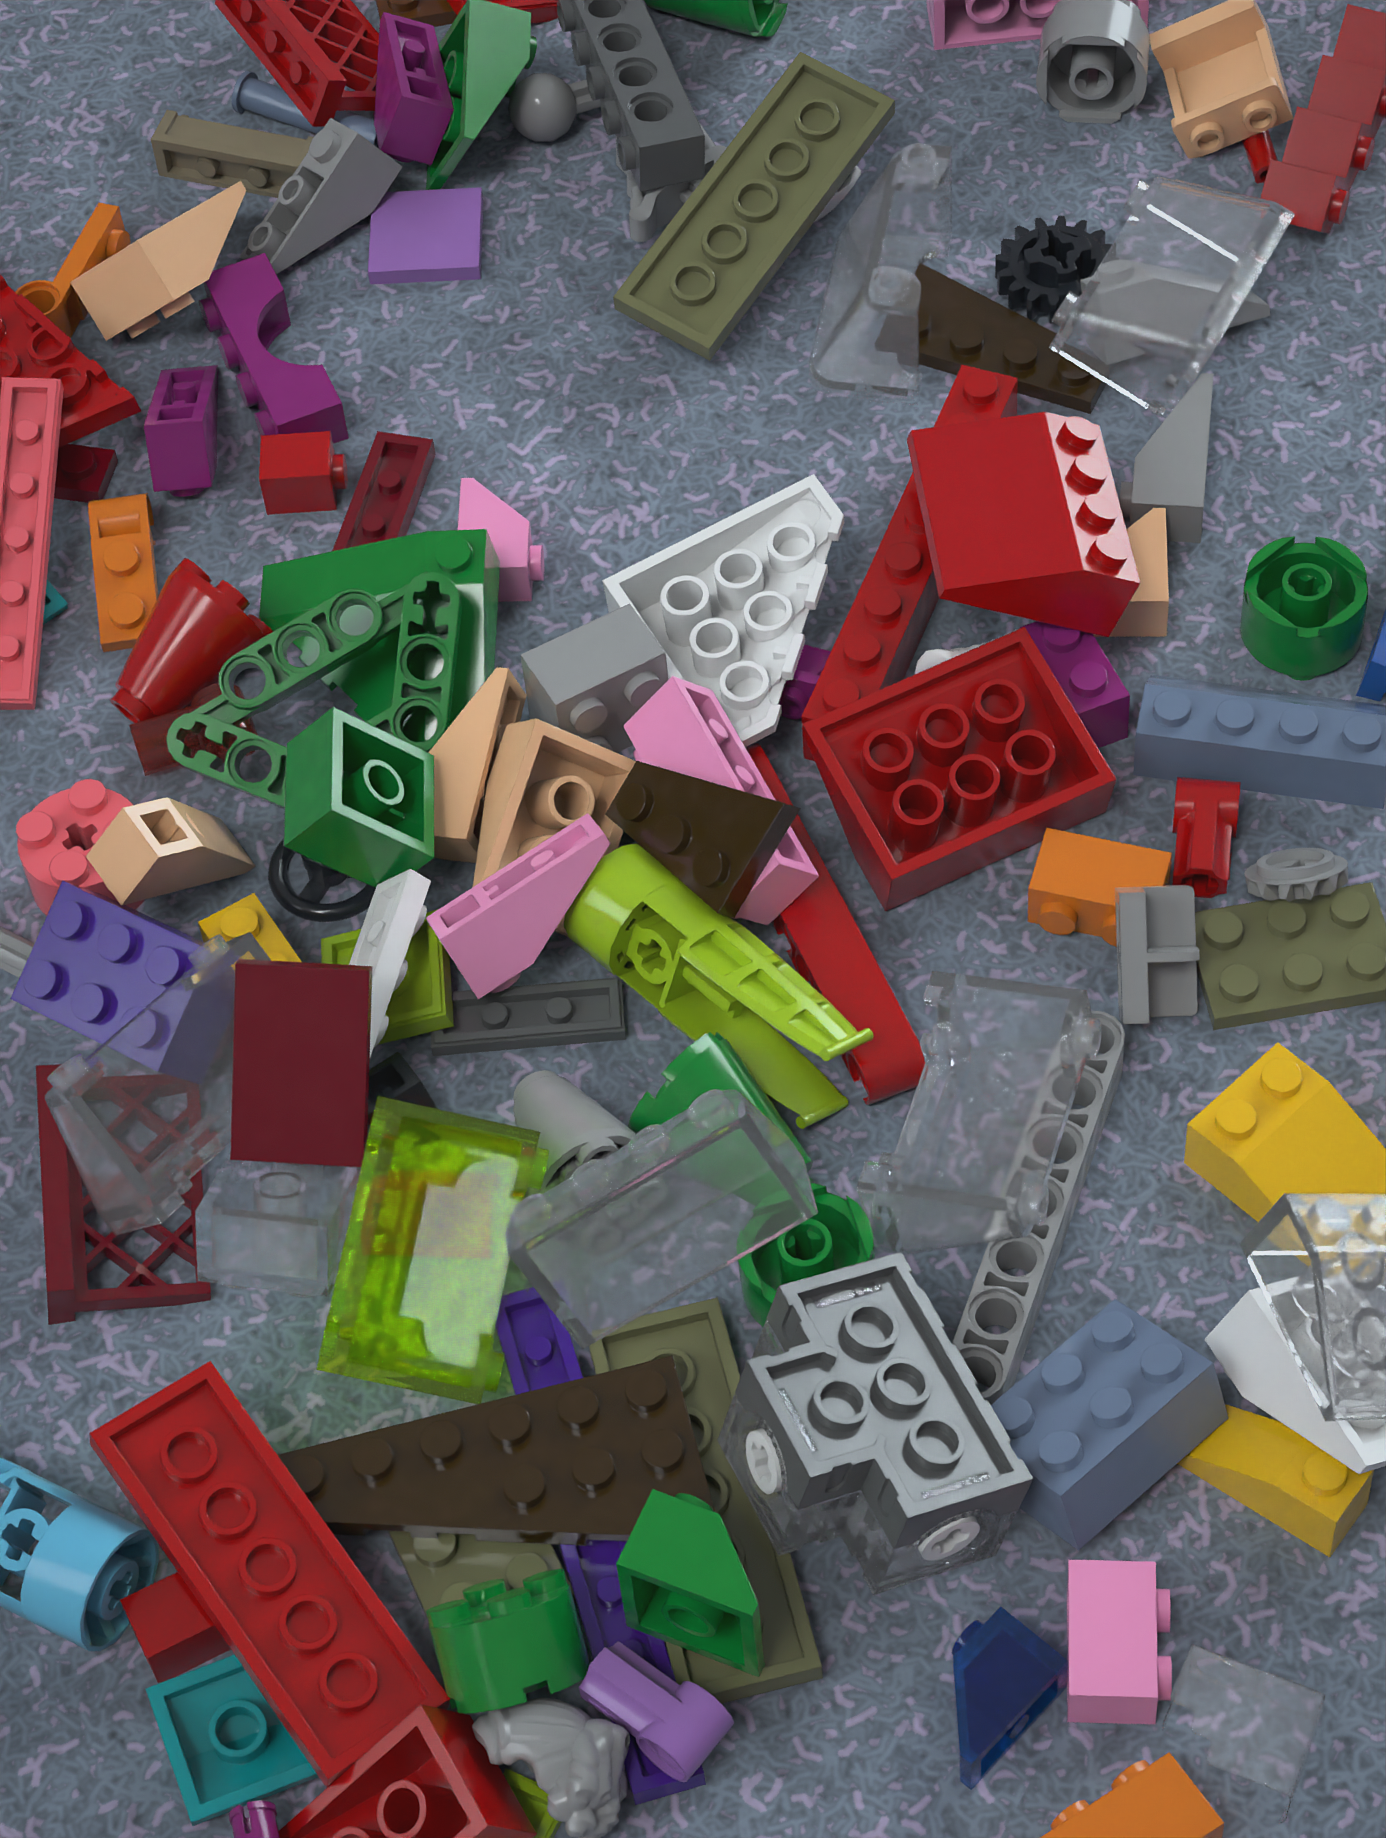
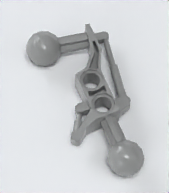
M533 73L516 85L510 96L508 110L513 127L523 136L534 142H553L569 131L574 123L576 114L601 107L600 99L592 100L588 90L587 79L567 84L551 73ZM700 124L705 135L706 176L727 147L716 146ZM616 145V165L623 171L619 162ZM631 170L623 171L627 175V195L631 198V210L629 212L631 239L637 242L650 240L658 227L671 222L703 179L640 191Z

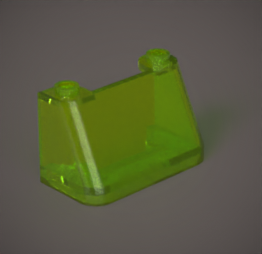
M377 1097L316 1370L474 1404H481L484 1391L496 1393L505 1352L492 1350L494 1343L493 1334L521 1206L528 1187L541 1189L549 1156V1149L537 1147L540 1137L539 1131L385 1097Z

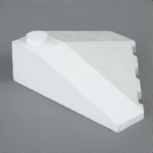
M813 474L602 580L608 611L610 613L630 603L666 652L668 680L674 676L711 689L742 743L747 747L776 731L782 713L781 705L778 704L786 680H793L805 643V635L802 634L809 610H816L828 573V566L825 562L832 541L839 540L844 525V515Z

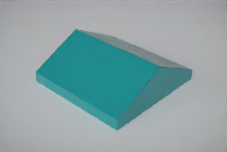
M235 1654L145 1688L192 1826L226 1814L238 1805L244 1807L247 1805V1802L262 1800L319 1777Z

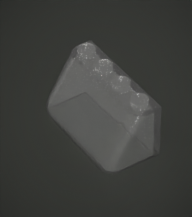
M714 1089L697 1097L687 1110L663 1124L650 1125L640 1130L631 1139L629 1144L605 1158L593 1159L582 1164L573 1172L569 1179L543 1194H533L524 1198L512 1210L505 1235L508 1255L583 1350L818 1214L804 1158L790 1138L739 1091L733 1089L723 1091Z

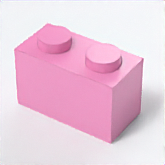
M1068 1560L1067 1722L1155 1725L1158 1701H1171V1656H1157V1633H1170V1589H1156V1562Z

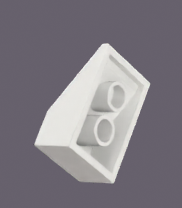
M1338 1267L1249 1290L1205 1338V1341L1222 1365L1224 1372L1232 1380L1242 1397L1358 1474L1386 1466V1329L1344 1268Z

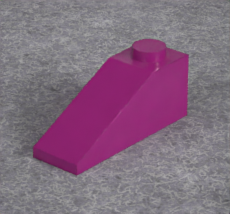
M383 12L379 27L374 126L379 149L400 162L418 161L432 165L454 110L435 28L433 25Z
M218 365L161 370L144 423L154 492L170 491V494L173 496L185 497L199 494L204 488L212 487L217 468Z

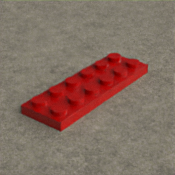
M211 1361L89 1433L90 1445L326 1788L420 1704L445 1710L449 1708L450 1698L447 1696V1693Z

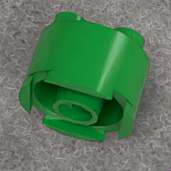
M1295 536L1285 537L1261 548L1249 562L1244 582L1240 634L1250 654L1264 666L1300 681L1311 680L1317 675L1332 672L1351 660L1362 642L1368 602L1367 573L1360 558L1343 544L1323 537H1316L1315 544L1295 543Z
M795 1183L768 1192L753 1205L752 1214L746 1220L743 1227L740 1226L736 1237V1254L745 1304L756 1322L775 1339L777 1337L766 1318L778 1286L875 1259L873 1231L864 1210L847 1195V1200L827 1192L826 1186ZM856 1291L844 1294L850 1298H855L868 1293Z
M553 1569L534 1574L522 1581L523 1587L506 1590L504 1579L478 1583L462 1591L464 1599L446 1602L426 1611L436 1656L452 1709L456 1707L458 1713L467 1714L507 1708L527 1702V1693L538 1690L547 1684L550 1694H553L585 1678L589 1668L588 1653L564 1569Z

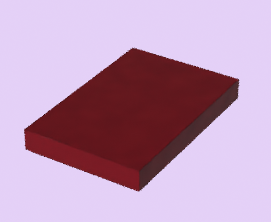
M239 959L235 963L230 1160L364 1167L367 1156L373 966Z

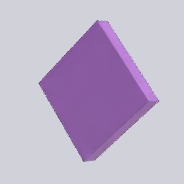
M482 187L386 192L371 214L368 258L370 284L481 279Z

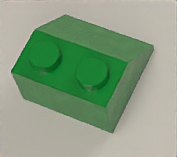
M652 1489L616 1563L626 1625L759 1677L765 1666L759 1603L720 1514L714 1512L706 1502L693 1495L678 1493L673 1497Z

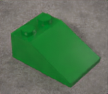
M467 0L441 40L439 49L454 110L432 165L427 164L426 190L442 188L503 97L508 98L511 96L517 77L523 68L529 69L531 67L537 49V39L531 36V12L485 0Z

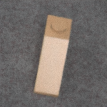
M497 667L428 752L434 755V858L476 863L487 781L506 725L520 722L527 696L509 668Z

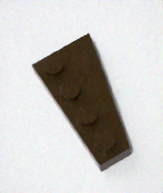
M922 263L916 269L876 340L878 353L954 375L958 374L961 365H966L1018 378L1019 394L1091 414L1112 372L1111 361L1109 362L1096 353Z

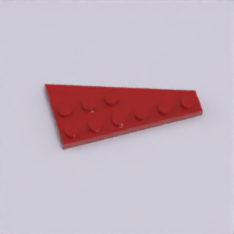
M0 275V395L2 377L61 379L64 390L59 447L141 412L135 397L123 386L120 388L108 377L104 368L94 359L89 360L74 346L70 337L27 298L13 291L6 283L4 277Z

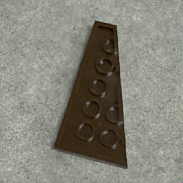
M673 1355L278 1454V1457L332 1533L337 1535L365 1536L370 1530L410 1532L412 1538L438 1539L439 1533L473 1534L476 1541L587 1546L591 1540L627 1541L652 1489L673 1497L678 1493L693 1495L706 1502L715 1512Z

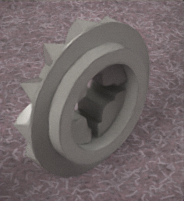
M1292 848L1262 856L1255 864L1245 870L1244 875L1248 893L1257 897H1262L1268 901L1286 899L1290 902L1294 899L1302 898L1311 900L1313 896L1330 895L1336 889L1348 883V862L1343 857L1334 855L1326 849Z

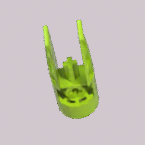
M636 843L624 845L605 855L598 862L565 914L564 928L567 936L613 975L621 978L657 1008L658 1012L667 1021L694 1042L709 1032L714 1036L718 1032L723 1038L727 1039L762 1090L779 1103L800 1115L796 1118V1124L800 1129H804L848 1106V1099L776 1029L807 1050L818 1055L824 1061H829L873 1039V1032L869 1028L858 1032L824 996L771 948L742 924L714 911L642 846Z

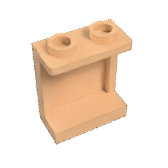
M1228 0L1149 34L1151 49L1164 72L1175 116L1171 120L1172 129L1188 159L1214 153L1294 119L1269 27L1255 0Z

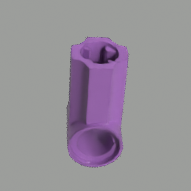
M619 1641L609 1648L604 1647L589 1665L588 1672L579 1686L582 1699L616 1724L623 1726L636 1738L639 1748L654 1765L680 1782H687L734 1725L732 1716L727 1709L708 1691L690 1681H683L681 1685L677 1684Z

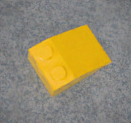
M1277 1042L1187 1124L1184 1163L1318 1271L1322 1272L1343 1267L1346 1273L1349 1274L1386 1239V1148L1328 1080Z

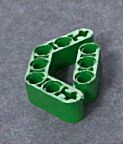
M424 572L414 577L410 583L379 601L372 594L362 589H347L332 596L230 657L223 664L219 672V687L222 694L191 713L183 714L174 720L168 729L166 739L168 751L174 760L190 771L284 809L287 747L236 726L252 716L272 708L373 648L380 640L400 629L392 706L369 719L366 723L429 752L450 726L462 616L461 597L454 582L444 574ZM430 589H439L443 601L449 602L448 607L438 608L435 619L437 633L443 634L448 632L447 639L445 640L426 633L427 615L423 606L417 604L418 599H428ZM354 605L366 606L373 613V622L370 628L360 635H349L343 632L340 627V618L343 612L348 607ZM414 628H416L422 632H425L426 634H416L412 636V631ZM302 636L316 639L319 644V654L311 665L295 667L289 664L287 649L291 642ZM431 649L443 656L444 664L442 671L431 680H420L410 673L409 665L411 659L421 650ZM258 668L264 672L266 678L263 691L252 699H242L236 696L234 681L237 675L244 669ZM414 711H428L437 720L435 733L424 742L411 741L403 734L404 721ZM202 727L206 728L205 736L218 746L228 749L225 762L218 756L204 750H198L194 758H190L191 749L184 744L186 735L188 733L198 735ZM231 737L236 738L237 740L229 748V739ZM250 751H266L270 755L272 762L271 771L267 777L254 783L245 781L240 773V763L243 757ZM224 762V771H217V769Z

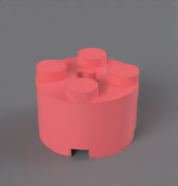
M81 780L76 782L70 789L51 795L40 802L31 812L23 815L16 825L19 857L34 900L46 916L62 880L118 901L106 887L86 855L121 809L133 804L123 795L106 789L98 780ZM144 900L125 905L136 910Z

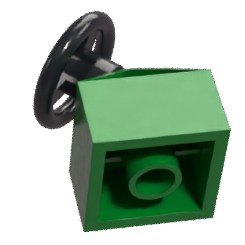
M332 707L287 743L284 837L275 848L268 868L270 889L284 909L297 917L315 922H334L351 918L369 908L377 884L409 869L417 871L434 858V755L335 707ZM295 853L301 855L303 865L309 877V882L299 896L291 889L287 880V867ZM346 878H354L366 883V886L360 892L346 900L329 904L320 903L330 887L341 884Z

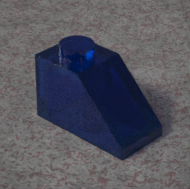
M1001 1606L984 1624L979 1620L972 1622L958 1637L951 1652L953 1655V1692L960 1781L970 1790L979 1783L1067 1688L1068 1660Z

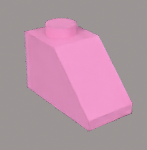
M461 478L458 530L487 529L500 561L498 602L532 601L533 581L544 580V551L542 545L532 544L529 521L474 478Z

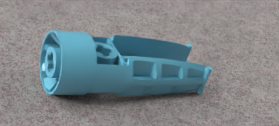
M0 1457V1488L9 1492L2 1507H0V1586H3L9 1572L23 1579L20 1593L21 1601L0 1591V1606L88 1651H102L114 1644L130 1624L120 1599L153 1584L159 1561L158 1542L149 1529ZM44 1495L69 1506L54 1521L41 1514L47 1504L43 1499ZM36 1540H38L39 1542L36 1545L33 1554L29 1555L28 1552L30 1547Z

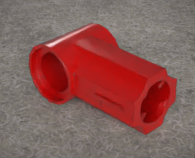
M1177 777L1172 833H1177L1172 885L1191 886L1194 889V897L1213 898L1219 894L1227 893L1232 852H1230L1231 838H1236L1241 782Z

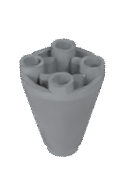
M542 1070L531 1073L517 1085L513 1095V1112L527 1193L534 1218L553 1237L571 1242L582 1241L589 1248H600L608 1245L617 1237L619 1227L625 1225L638 1215L648 1200L656 1196L662 1189L664 1180L657 1167L654 1153L634 1131L569 1080L560 1077L555 1072Z

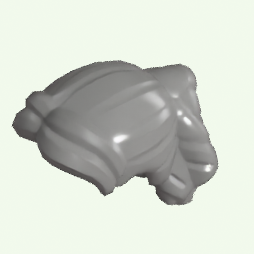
M550 1698L527 1699V1702L492 1710L486 1715L479 1716L473 1723L472 1728L475 1737L486 1749L491 1764L502 1765L504 1763L512 1765L516 1761L522 1760L529 1770L535 1774L538 1787L548 1794L547 1811L549 1815L557 1821L565 1822L567 1835L578 1838H600L611 1832L612 1828L619 1822L618 1812L621 1809V1801L627 1794L624 1760L630 1743L629 1732L623 1726L604 1719H592L580 1708L561 1700Z

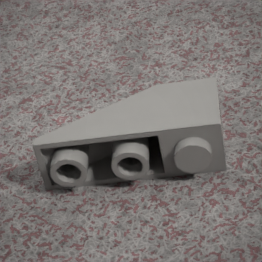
M330 118L323 130L319 131L312 139L308 153L293 176L288 178L282 185L277 200L262 223L257 225L251 232L248 244L239 257L245 260L265 253L275 273L278 274L372 214L403 166L356 131Z

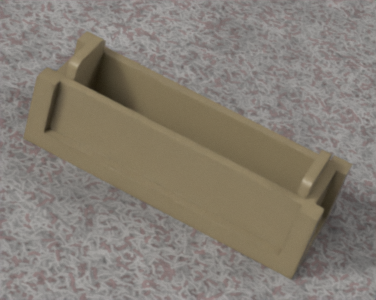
M166 110L151 137V143L159 176L221 188H229L241 181L248 193L278 198L282 185L288 178L293 176L308 153L310 143L314 137L308 136L307 139L285 136L189 118L188 115L184 114L178 116L177 111Z

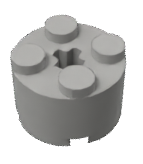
M1061 0L1054 6L1053 13L1048 17L1041 33L1036 86L1045 105L1048 101L1059 110L1060 118L1067 122L1112 124L1120 120L1121 114L1130 109L1134 104V109L1140 104L1147 86L1150 36L1147 26L1141 18L1138 6L1128 0Z

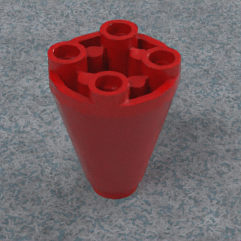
M184 558L168 576L115 684L118 691L110 699L119 712L144 731H148L155 722L163 724L218 686L219 672L223 664L230 657L273 632L259 618L252 614L247 616L243 612L250 603L235 587L224 580H221L214 587L210 584L212 582L211 578L198 565L187 558Z

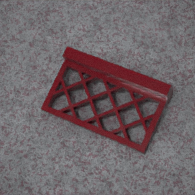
M62 1064L37 1065L36 1085L48 1325L76 1321L75 1312L165 1307L210 1301L211 1286L195 1082L161 1072L63 1077ZM181 1090L183 1096L182 1106L165 1122L142 1106L154 1093ZM105 1096L119 1107L100 1125H97L78 1111L77 1098ZM130 1115L153 1131L134 1151L111 1135ZM183 1121L185 1136L176 1130ZM79 1130L87 1135L81 1142H79ZM164 1141L184 1152L187 1159L169 1177L145 1160ZM98 1145H101L122 1161L102 1181L81 1166V1161ZM134 1170L158 1187L138 1207L114 1190ZM187 1176L189 1192L180 1186ZM82 1185L91 1191L84 1198L82 1195ZM169 1196L191 1211V1216L174 1233H171L149 1216ZM102 1200L126 1217L106 1237L84 1222V1217ZM137 1226L161 1243L142 1264L117 1247ZM191 1233L193 1248L184 1242ZM85 1241L94 1247L87 1256ZM174 1252L195 1266L196 1283L167 1284L153 1274V1272ZM105 1257L130 1274L117 1288L88 1289L87 1275Z

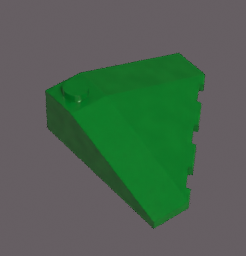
M487 529L425 531L263 566L259 619L272 631H275L332 596L347 589H362L372 594L379 601L410 583L414 577L424 572H437L446 575L454 582L462 603L450 719L451 725L494 671L500 561ZM430 589L428 599H418L417 604L423 606L427 615L426 633L445 640L447 639L448 632L438 634L435 628V619L438 608L448 607L449 602L443 601L439 589ZM363 605L348 607L340 618L341 630L349 635L365 633L373 622V613L368 607ZM414 628L412 636L426 633ZM400 629L380 640L373 648L319 679L331 692L338 686L357 704L354 709L355 714L364 722L392 706ZM302 636L292 642L302 652L299 659L305 667L311 665L317 659L319 644L316 639ZM431 649L417 652L411 659L409 665L410 673L420 680H431L437 677L443 668V656ZM425 710L414 711L404 721V736L414 742H424L430 739L436 731V717Z

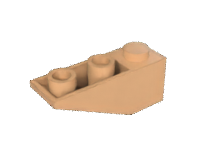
M168 797L123 807L86 855L106 887L113 893L121 906L245 874L256 867L222 819Z

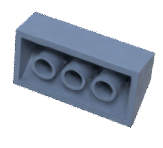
M1151 675L1144 686L1137 723L1133 775L1177 781V777L1241 782L1240 790L1384 809L1386 795V705Z

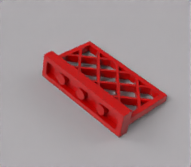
M351 0L215 1L218 9L312 127H325L330 118L334 119L336 111H375L379 33ZM346 86L355 91H346L344 88Z

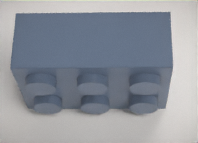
M1116 1299L991 1404L1011 1439L1010 1446L1017 1458H1022L1033 1477V1481L1019 1508L1078 1551L1228 1419L1214 1363Z

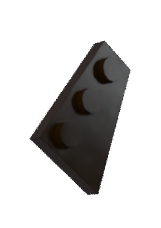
M636 761L605 815L718 914L735 918L801 808Z

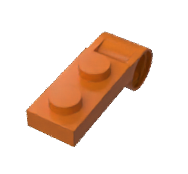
M100 202L97 204L53 282L46 280L31 281L15 291L18 295L22 294L70 338L80 321L84 320L88 314L86 307L70 282L130 245V235L125 231L119 206Z
M148 493L88 502L99 633L103 652L133 648L158 598L153 547L156 545V542L153 540L150 526L154 525V518Z

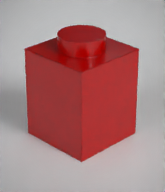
M330 431L261 436L259 482L267 515L337 510V490L347 489L348 475L345 454L335 455Z
M178 1572L120 1599L129 1623L158 1683L174 1678L231 1650Z

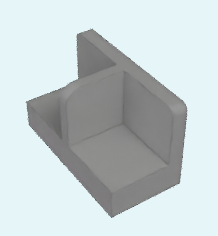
M1189 885L1115 888L1118 1009L1121 1022L1123 1024L1150 1023L1149 1017L1195 1015L1198 1011L1196 961L1200 960V953L1196 947L1194 889Z

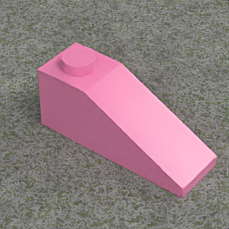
M588 813L426 917V920L478 999L489 992L497 993L509 988L519 979L521 972L535 962L611 844L604 832Z

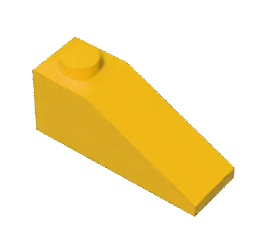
M1225 1404L1228 1419L1177 1464L1326 1556L1331 1557L1368 1504L1374 1470L1358 1474L1280 1421Z

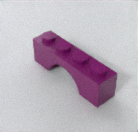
M263 253L213 270L209 280L204 282L207 298L199 300L200 310L209 332L220 330L222 336L217 337V342L227 369L230 370L238 367L241 372L235 375L244 404L247 408L257 405L260 411L254 413L260 436L330 431L333 444L349 439L342 402L323 365L288 363L274 357L267 351L274 339L291 326L284 289L266 254Z

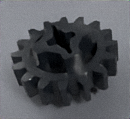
M1058 216L1055 225L1047 226L1041 217L1036 218L1034 230L1029 231L1019 225L1015 228V240L1003 238L1001 241V254L996 255L995 278L998 279L997 292L999 295H1008V307L1011 310L1020 308L1023 305L1026 306L1027 318L1033 320L1041 312L1048 314L1049 324H1055L1059 314H1067L1073 322L1079 321V310L1084 308L1080 280L1098 275V271L1105 266L1119 263L1116 260L1117 247L1115 244H1105L1106 232L1102 229L1091 234L1087 233V221L1081 220L1074 227L1066 226L1065 216Z

